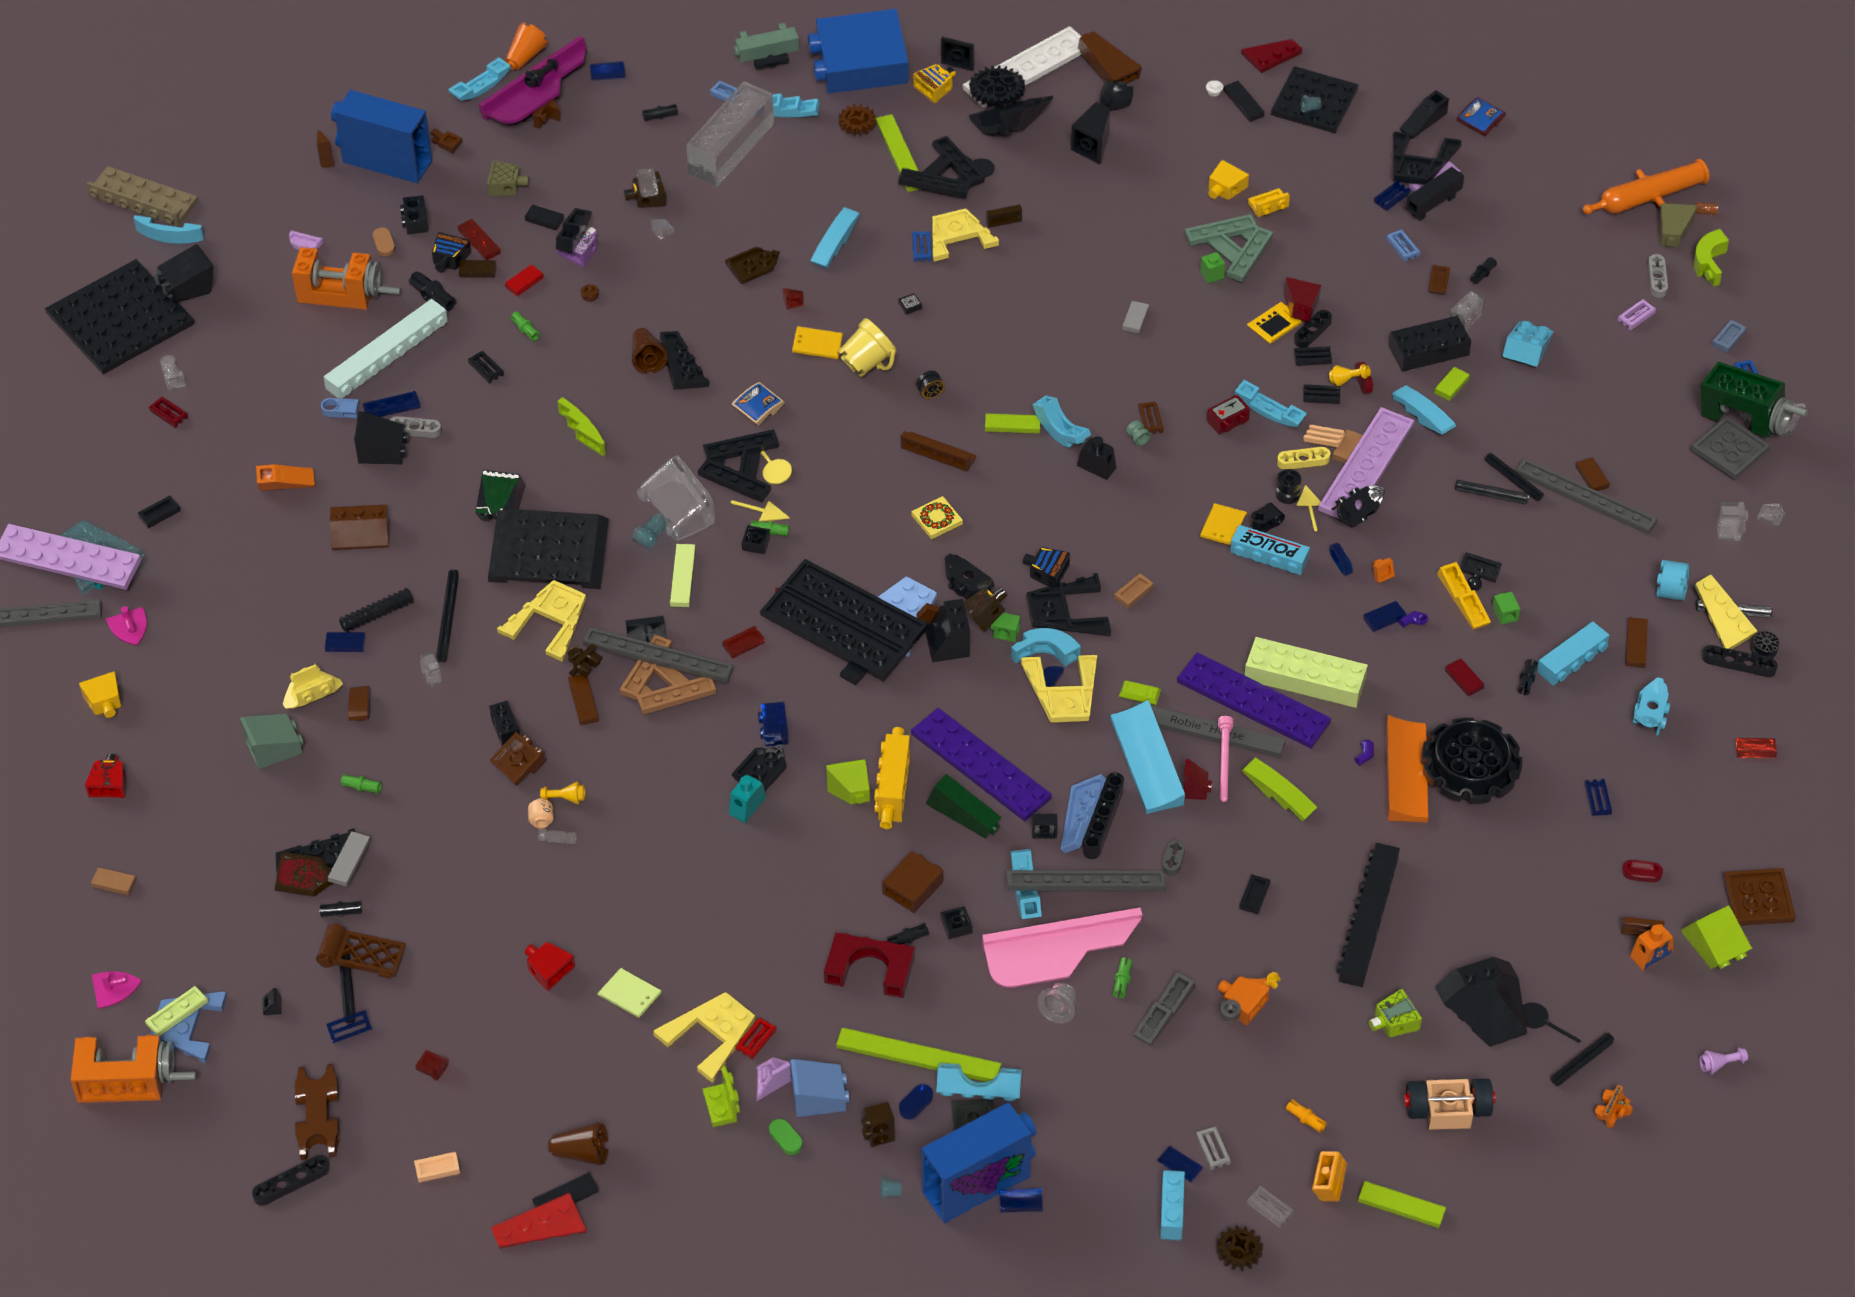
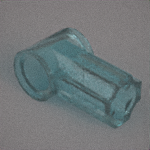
M654 514L643 527L638 526L635 529L632 540L648 549L652 548L657 540V536L668 525V521L662 514Z

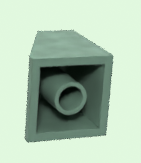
M287 714L245 716L240 718L245 742L258 770L302 754L301 745H304L303 739L300 734H296L294 720L290 721Z

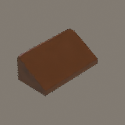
M318 131L317 148L320 165L322 168L334 167L330 141L321 131Z

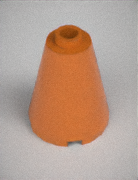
M525 22L518 26L505 59L506 63L511 65V70L522 68L548 45L549 41L544 39L546 35L532 24L527 26Z

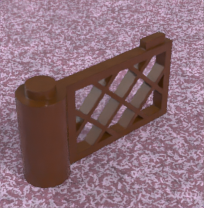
M330 924L327 926L316 961L324 968L339 965L377 973L378 977L390 979L396 976L406 943L351 932L339 924ZM351 938L358 940L360 943L351 947L348 941ZM374 943L378 944L379 948L371 951L367 945ZM364 948L367 953L358 956L355 951ZM397 948L399 952L391 955L388 949ZM384 952L387 957L378 961L375 955ZM349 953L354 957L351 960L342 959L345 954ZM371 957L374 963L368 965L364 964L362 960ZM390 961L393 964V969L384 968L382 965Z

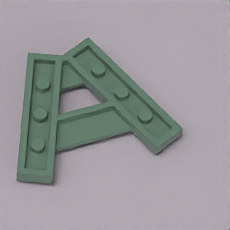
M1251 214L1187 228L1184 231L1190 246L1207 242L1229 260L1232 265L1228 269L1226 277L1242 283L1273 237L1272 231L1256 225ZM1241 235L1247 242L1241 248L1228 237Z

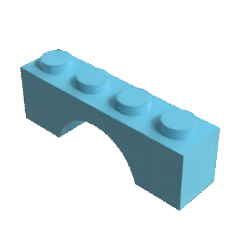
M939 1063L936 1092H941V1095L952 1096L953 1093H957L967 1098L974 1097V1095H982L984 1099L1003 1097V1100L1015 1101L1016 1098H1020L1022 1069L1001 1068L998 1075L988 1082H975L963 1073L960 1064Z

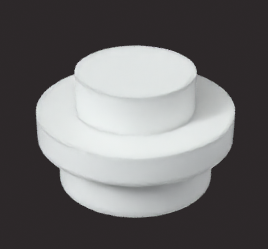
M1216 80L1210 81L1206 84V90L1209 95L1218 96L1223 91V84Z

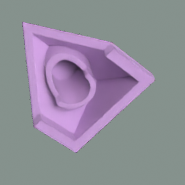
M772 1057L756 1067L758 1071L757 1101L791 1081V1070L788 1061Z

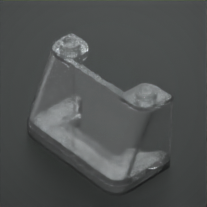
M678 455L667 460L638 486L637 495L639 499L645 502L651 500L666 519V533L668 536H672L676 542L715 524L714 503L710 494Z

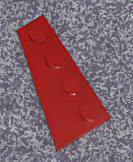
M570 1193L491 1227L499 1249L527 1244V1242L532 1241L539 1242L554 1237L561 1238L576 1233H587Z

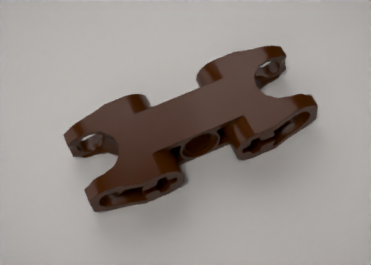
M327 1064L325 1075L317 1080L309 1079L306 1076L305 1067H299L295 1080L296 1105H305L306 1121L295 1122V1136L301 1160H307L310 1148L316 1144H324L328 1147L330 1157H336L340 1141L338 1118L329 1119V1102L339 1101V1088L333 1064Z

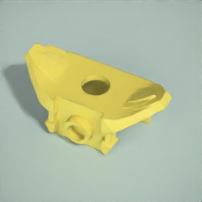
M315 663L313 666L303 668L291 674L292 682L286 692L283 705L285 709L301 707L334 693L340 689L343 683L340 679L320 671L321 669Z

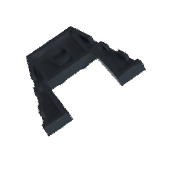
M1394 131V181L1425 185L1440 172L1462 146V140L1444 138L1437 158L1405 154L1411 140V133Z
M1094 573L1092 577L1084 578V576L1076 578V581L1067 584L1062 582L1053 588L1048 586L1027 592L1026 600L1032 627L1111 636L1108 617L1070 619L1065 597L1067 594L1100 592L1101 585L1098 573Z

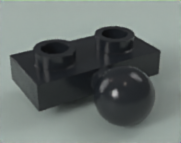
M1465 552L1460 569L1463 573L1473 575V577L1468 579L1467 583L1472 591H1478L1482 587L1480 578L1496 583L1502 563Z

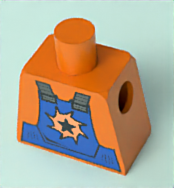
M1654 925L1650 930L1639 935L1630 957L1643 971L1673 954V937L1663 925Z

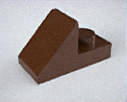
M554 98L534 112L533 122L535 128L541 129L543 124L547 123L548 118L560 121L559 108Z

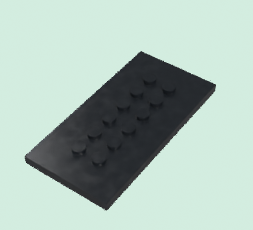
M807 559L802 561L760 611L761 616L882 681L887 679L928 629V623Z

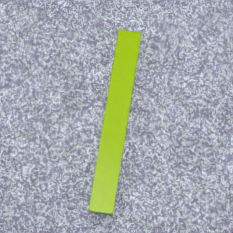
M847 1028L841 1029L836 1044L838 1049L938 1071L939 1063L960 1064L963 1073L968 1078L984 1082L995 1078L1001 1070V1063Z

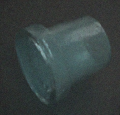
M1303 95L1301 100L1302 111L1305 113L1320 110V98Z
M882 1177L880 1182V1198L900 1197L901 1181L887 1180V1177Z

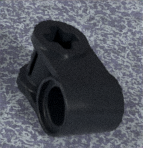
M1268 503L1252 513V523L1249 528L1265 533L1279 526L1284 521L1285 514L1273 503Z

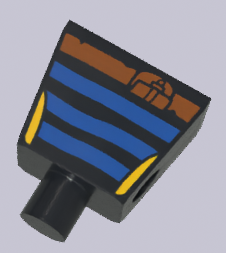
M439 232L432 250L435 269L441 273L446 268L458 269L460 267V260H466L471 254L470 240Z
M1042 547L1036 556L1026 553L1023 564L1030 566V577L1053 588L1059 585L1070 566V553Z

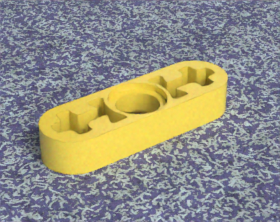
M1325 447L1283 451L1278 454L1277 465L1284 470L1326 465L1330 461V451ZM1300 456H1306V457H1308L1309 459L1306 460V461H1303V460H1300L1299 457H1300Z

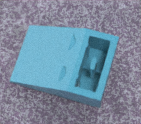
M1519 321L1507 337L1502 357L1537 367L1545 354L1554 331L1545 326H1534L1529 321Z

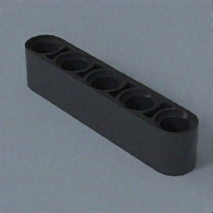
M1113 772L1107 776L1084 836L1083 854L1088 859H1096L1102 852L1124 791V777L1120 773Z

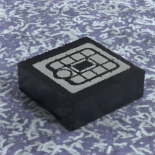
M915 293L898 299V303L906 315L922 309V304Z

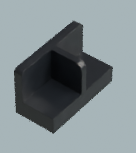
M663 616L625 621L627 637L645 642H650L654 635L666 638Z

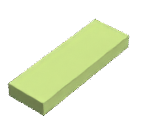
M194 986L146 1019L145 1023L156 1036H161L207 1004L208 999Z

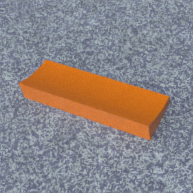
M1390 715L1387 716L1386 724L1388 821L1428 822L1427 779L1423 773L1424 765L1421 764L1422 748L1426 741V723L1406 721Z

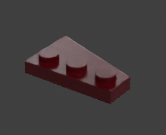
M1293 39L1241 49V55L1260 73L1302 54V48Z

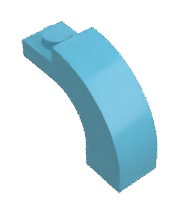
M1044 396L1032 404L1045 430L1063 446L1069 448L1073 444H1081L1091 435L1088 428L1076 426L1066 418L1057 398Z
M1038 628L1023 633V641L1017 642L1011 647V659L1018 663L1021 661V658L1029 657L1035 653H1049L1055 656L1064 666H1067L1076 661L1078 656H1080L1081 646L1074 638L1062 631Z
M1030 849L1010 851L1011 870H1033ZM1014 891L1021 919L1042 917L1040 897L1037 891Z

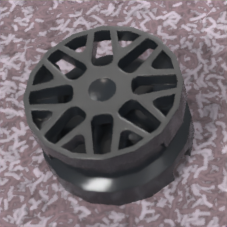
M1760 631L1753 638L1750 647L1751 653L1773 659L1779 649L1780 640L1776 634L1770 631Z

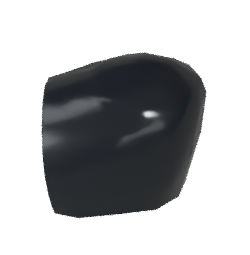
M1106 79L1099 97V103L1109 109L1127 107L1132 102L1133 86L1127 87L1126 81Z

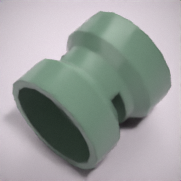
M1140 420L1133 421L1126 428L1127 434L1133 438L1137 446L1146 444L1151 438L1150 432L1144 429V425Z

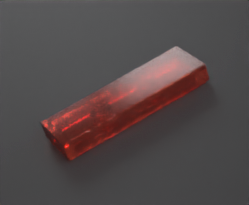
M473 219L457 226L458 231L465 239L470 240V244L485 260L501 254V249Z

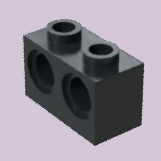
M424 195L403 197V205H400L401 215H405L401 219L403 228L407 230V235L428 232Z
M508 700L489 706L491 721L501 746L515 732L520 735L519 727Z

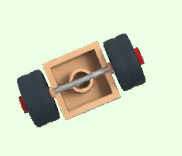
M1468 1079L1427 1080L1426 1082L1409 1081L1406 1086V1094H1404V1106L1407 1107L1409 1119L1427 1118L1429 1130L1471 1128L1473 1115L1475 1117L1492 1116L1493 1106L1496 1101L1495 1091H1493L1490 1079H1473L1471 1082V1092Z

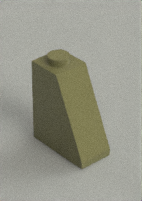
M1661 203L1659 213L1661 246L1679 247L1695 220L1697 205Z

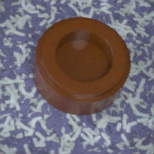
M593 284L583 286L581 289L582 299L588 302L595 301L599 297L598 287Z

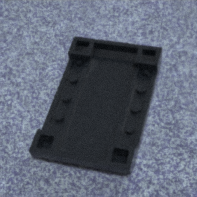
M507 508L497 511L488 582L507 583L508 580L551 583L555 580L561 584L581 585L582 588L601 589L610 523L609 518L599 514Z

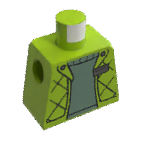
M1401 989L1376 1005L1375 1018L1369 1020V1026L1372 1031L1383 1028L1387 1036L1394 1037L1420 1030L1422 1018L1404 990Z

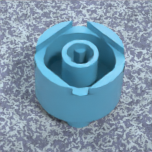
M1662 560L1661 571L1663 572L1658 574L1657 584L1661 586H1658L1657 597L1685 600L1690 564Z

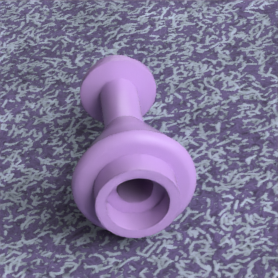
M1740 1047L1737 1048L1736 1053L1726 1055L1706 1050L1700 1056L1699 1061L1702 1071H1708L1709 1074L1713 1075L1726 1063L1739 1060L1741 1064H1744L1748 1060V1054L1746 1049Z

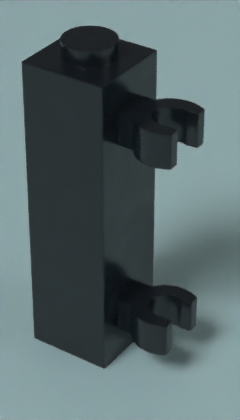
M1450 167L1408 195L1406 209L1411 212L1413 217L1419 218L1418 221L1423 220L1426 217V213L1447 198L1449 202L1455 198V193L1463 188L1464 175L1455 168Z

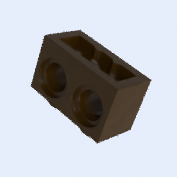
M885 1102L864 1108V1117L861 1118L864 1127L862 1134L864 1140L869 1141L871 1148L895 1141V1119L889 1103Z

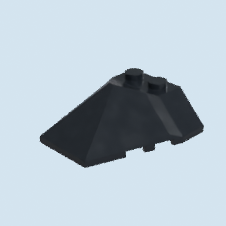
M1053 96L1030 98L1012 103L1010 106H999L996 109L983 110L970 114L969 118L983 134L990 133L991 136L1008 134L1011 131L1022 132L1053 100Z
M1491 957L1454 970L1436 986L1435 989L1443 1004L1448 1009L1451 1008L1461 1021H1465L1471 1027V1030L1489 1047L1527 1035L1519 978L1510 962Z

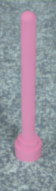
M1230 716L1218 718V728L1222 732L1221 802L1228 800L1229 732L1234 727V719Z

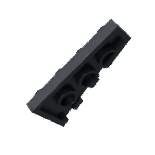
M660 332L661 344L667 351L668 360L666 364L673 389L709 387V380L704 377L701 367L697 366L693 354H690L687 350L688 346L679 332Z
M355 828L348 830V833L342 835L338 833L331 835L329 839L320 842L319 839L312 841L307 846L302 847L299 845L276 852V871L278 872L282 852L322 857L327 866L333 868L351 831L355 832Z

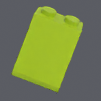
M1729 905L1695 921L1681 930L1682 934L1710 969L1717 966L1719 969L1730 965L1729 960L1735 958L1738 961L1746 957V952L1752 949Z

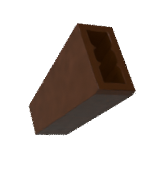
M1096 32L1083 34L1079 38V51L1104 82L1106 79H1113L1115 81H1126L1128 84L1140 78L1142 67Z

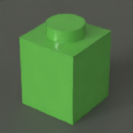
M1217 252L1201 257L1200 273L1208 284L1224 278L1225 262Z
M1500 593L1494 596L1492 608L1500 625L1518 621L1520 607L1513 593Z

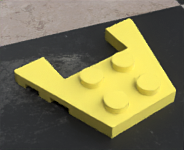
M966 208L933 216L934 262L949 258L946 244L978 237L983 248L987 249L999 246V239L996 236L993 237L987 228L981 226L980 221Z

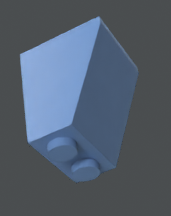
M797 1059L790 1060L797 1117L846 1111V1103H849L850 1099L849 1091L844 1090V1085H847L846 1072L842 1073L841 1065Z

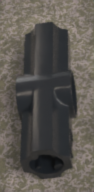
M415 271L411 274L409 284L421 293L426 302L433 299L445 308L446 311L449 312L453 309L456 299L444 291L439 281H431L421 272Z

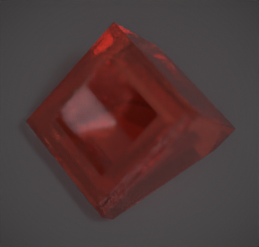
M783 288V301L786 309L804 306L803 291Z

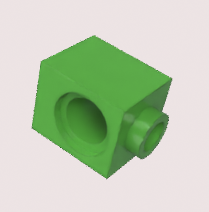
M1002 613L991 625V630H994V638L1016 642L1020 631L1021 616Z

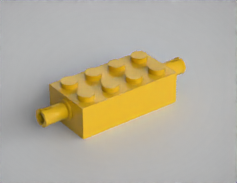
M894 727L892 734H886L885 741L881 742L882 756L879 758L880 771L877 773L878 786L875 789L874 800L876 801L875 812H878V820L881 821L880 827L883 829H891L892 821L902 822L910 763V735H904V729L901 727Z

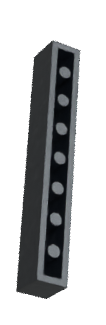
M1376 843L1375 850H1370L1368 861L1371 864L1370 866L1366 865L1364 877L1367 878L1366 881L1361 882L1359 890L1362 896L1357 897L1355 909L1358 910L1357 913L1352 914L1350 922L1353 928L1348 929L1346 941L1349 942L1342 949L1341 957H1344L1343 962L1339 961L1337 973L1340 974L1339 982L1363 988L1399 858L1400 848Z

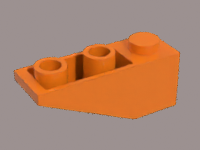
M276 464L256 466L259 491L315 487L314 468Z

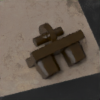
M592 643L585 651L582 648L576 647L568 651V660L571 663L573 662L574 666L569 672L571 676L574 677L579 673L586 678L592 670L590 665L596 668L600 664L602 657L595 652L596 645Z

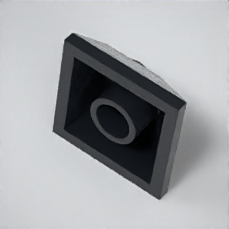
M942 36L941 64L974 71V44Z

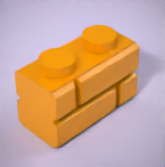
M1320 1152L1312 1187L1313 1192L1320 1201H1340L1347 1162L1340 1152Z

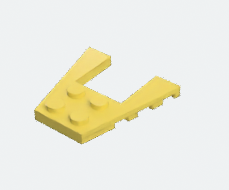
M553 580L536 595L533 601L527 602L520 612L513 614L508 618L507 623L499 626L497 631L499 634L515 640L534 612L558 622L563 626L545 651L546 655L563 662L586 602V594Z
M1097 655L1078 656L1077 662L1082 686L1046 687L1040 657L1021 658V665L1050 722L1089 721Z
M725 992L655 1029L653 1034L669 1047L698 1022L721 1040L723 1044L697 1066V1071L713 1083L719 1070H722L721 1067L725 1066L726 1060L735 1051V1046L755 1021V1015Z

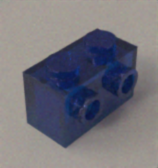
M784 702L761 704L758 720L759 724L763 723V727H760V738L765 740V746L789 744Z

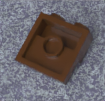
M515 732L489 761L517 786L530 772L534 774L546 759L543 757L545 753L538 746L535 748L531 746L532 741L525 734L521 737Z

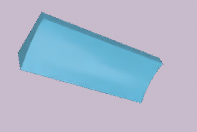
M1149 700L1128 710L1112 714L1110 716L1111 723L1146 814L1184 805L1185 793Z

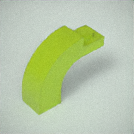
M1721 229L1712 231L1701 238L1694 257V270L1697 276L1705 275L1706 280L1713 287L1720 285L1722 271L1712 258L1727 253L1729 244L1728 238Z

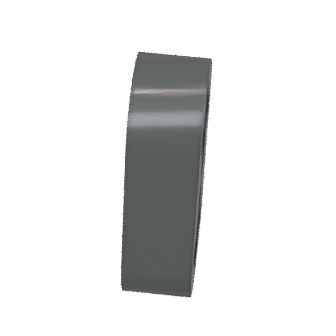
M1179 840L1170 841L1165 851L1162 870L1168 876L1178 874L1181 868L1185 845ZM1178 848L1179 850H1177L1176 855L1173 854V850ZM1171 861L1174 862L1172 868L1168 867L1170 866Z

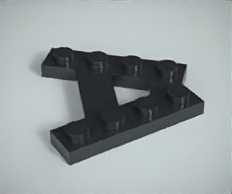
M944 136L932 141V147L940 156L922 172L902 168L898 184L967 198L969 188L983 183L985 176L948 136ZM952 167L959 177L953 179L941 175Z
M772 429L704 444L703 451L706 460L699 468L698 476L763 502L771 491V485L757 480L756 477L761 451L779 447L775 430ZM742 456L739 471L724 466L725 459Z

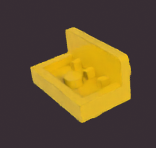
M1278 188L1248 198V204L1256 216L1260 217L1289 207L1290 195L1288 192L1283 194L1281 189Z

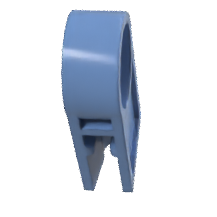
M327 398L322 401L321 410L326 417L357 419L359 400ZM329 405L336 406V408L332 410L325 409Z

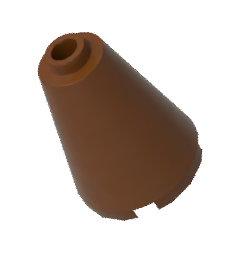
M646 328L635 330L632 335V363L634 368L643 374H647V372L656 373L663 369L668 360L665 347Z
M595 1123L553 1135L551 1140L548 1141V1150L552 1152L554 1157L603 1165L608 1157V1149H605V1142H608L606 1127L604 1124Z

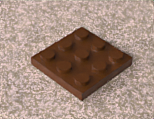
M1784 868L1724 872L1723 879L1730 908L1740 926L1795 922L1796 915Z

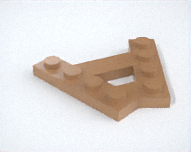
M654 635L649 642L668 648L672 646L671 640L658 635ZM638 660L620 687L619 692L623 696L637 700L642 714L645 715L716 694V688L712 679L700 677L689 681L678 670ZM655 673L669 687L652 691L647 687V684Z

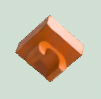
M1386 558L1373 561L1375 581L1381 583L1395 576L1393 560Z

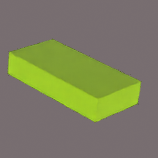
M1454 367L1437 385L1434 393L1450 401L1469 380L1470 374Z

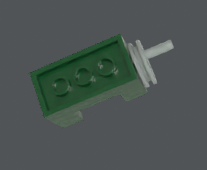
M1719 361L1701 383V414L1703 417L1719 421L1723 414L1731 408L1750 413L1752 433L1767 438L1772 433L1782 435L1789 427L1793 413L1806 417L1808 414V410L1794 406L1793 400L1785 398L1784 382Z

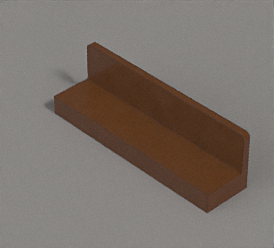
M904 431L901 435L902 449L968 472L976 459L975 454L914 432L908 433Z

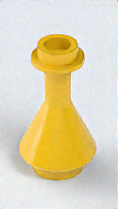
M1362 364L1360 369L1354 370L1335 365L1333 370L1329 372V378L1332 384L1342 386L1352 377L1362 376L1363 379H1366L1370 376L1371 371L1370 367Z
M576 781L561 790H548L547 786L540 790V797L548 800V798H563L579 805L581 801H585L586 791L585 786L580 785Z

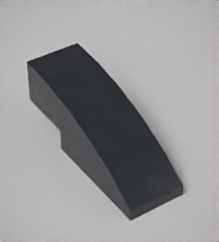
M574 208L563 222L562 230L556 236L557 250L573 253L586 230L592 211Z

